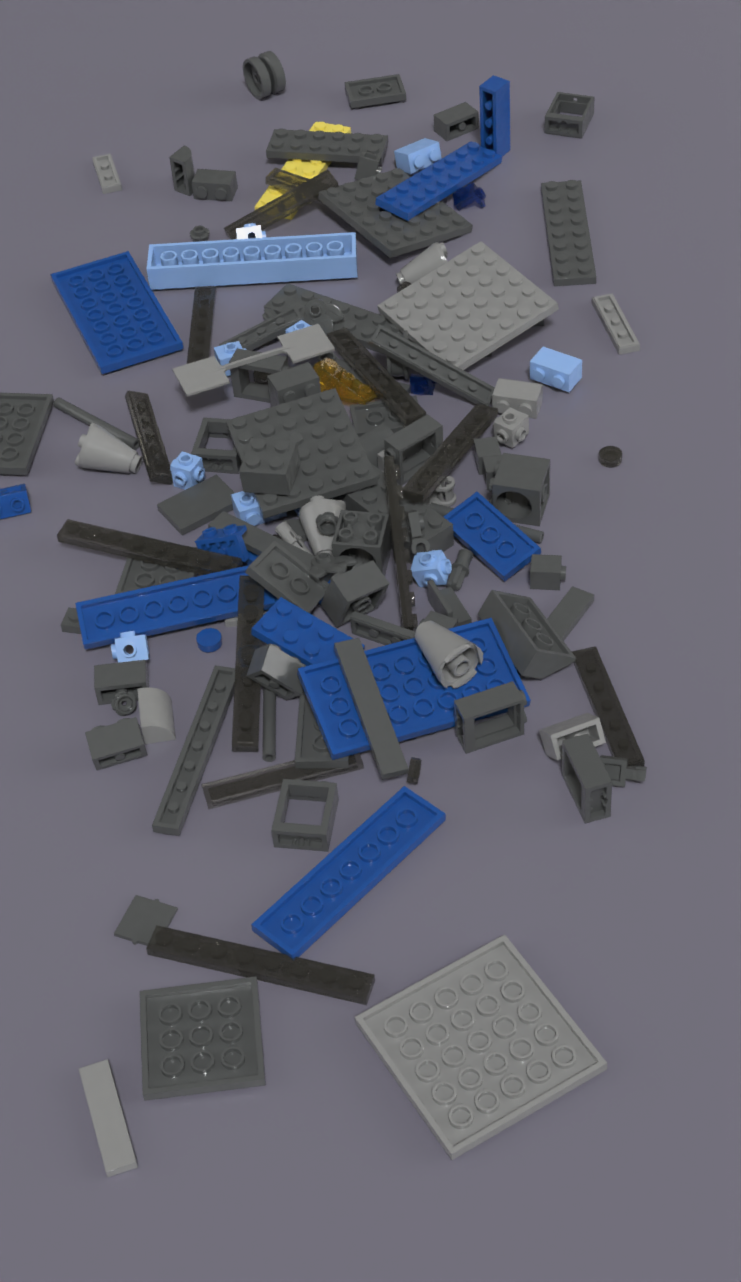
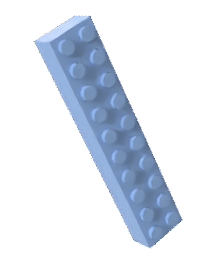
M356 232L149 244L147 260L149 286L151 290H164L172 288H204L207 286L358 278Z

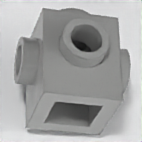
M509 407L501 416H498L493 423L494 436H497L498 442L513 448L520 441H523L529 433V415Z

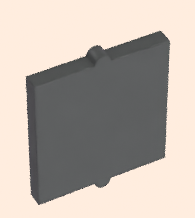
M135 895L116 928L114 936L132 941L134 945L139 943L157 949L178 908L161 903L159 899L151 900Z

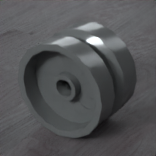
M272 51L261 53L258 57H250L243 62L245 82L256 99H263L271 93L276 94L285 89L286 79L283 67L278 57Z

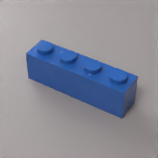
M493 75L479 86L481 147L494 150L496 154L503 157L510 151V81Z

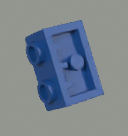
M25 483L0 489V519L31 512Z
M230 524L222 529L210 527L203 530L202 535L195 543L204 567L246 562L249 554L242 535L247 531L246 525L236 526V524Z

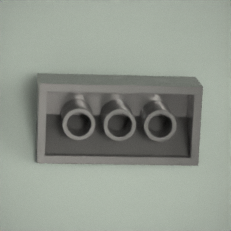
M491 590L478 615L482 620L492 618L510 658L517 668L518 674L524 678L543 679L574 663L576 657L531 597Z

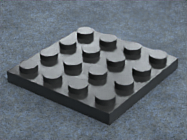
M257 976L140 991L142 1092L144 1101L266 1085Z

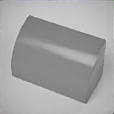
M157 688L137 689L144 743L151 744L176 740L170 696Z

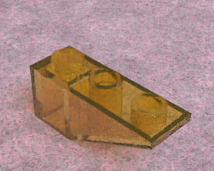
M329 357L315 363L313 369L319 376L321 392L336 388L342 401L367 404L378 397V394L368 385L363 384L352 373L347 372Z

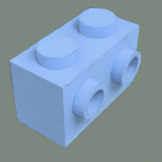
M427 138L394 151L397 168L402 169L409 175L417 174L419 170L427 168L442 159L439 142Z
M542 347L530 360V379L557 389L570 392L582 378V360Z
M241 491L231 494L235 516L253 526L287 516L286 512L264 519L254 493Z

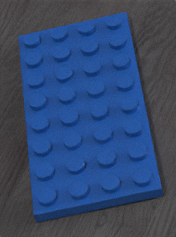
M129 251L50 274L57 292L101 374L110 373L184 349L182 340Z
M492 618L449 629L476 644L483 652L482 664L478 662L475 667L477 671L475 676L458 688H453L452 686L445 688L438 681L415 638L364 651L398 742L455 727L454 700L514 681L518 690H522L526 696L527 705L524 707L530 705V697ZM335 658L298 668L297 675L332 760L371 750L338 659ZM508 708L475 718L474 721L506 713Z

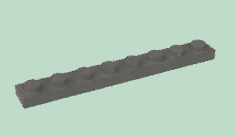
M214 666L153 821V832L180 836L241 676L240 669Z

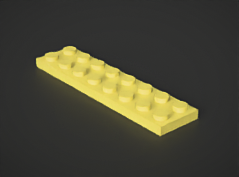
M315 122L309 131L351 133V127ZM288 159L254 206L255 213L292 220L332 161Z

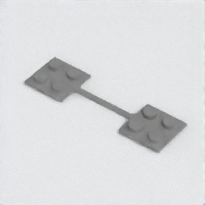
M315 324L277 336L282 345L280 348L223 366L219 364L215 356L173 368L172 370L188 397L230 384L225 374L229 369L281 353L287 354L294 364L335 351V348L320 325Z

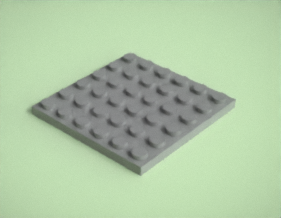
M482 241L377 305L379 312L402 333L404 330H408V337L412 342L462 370H465L559 310L558 303Z
M505 934L355 1016L356 1025L451 1160L607 1070L605 1059Z

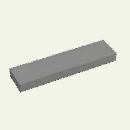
M613 293L592 297V305L617 353L621 355L640 351V344Z
M108 1059L79 1068L107 1177L138 1168Z

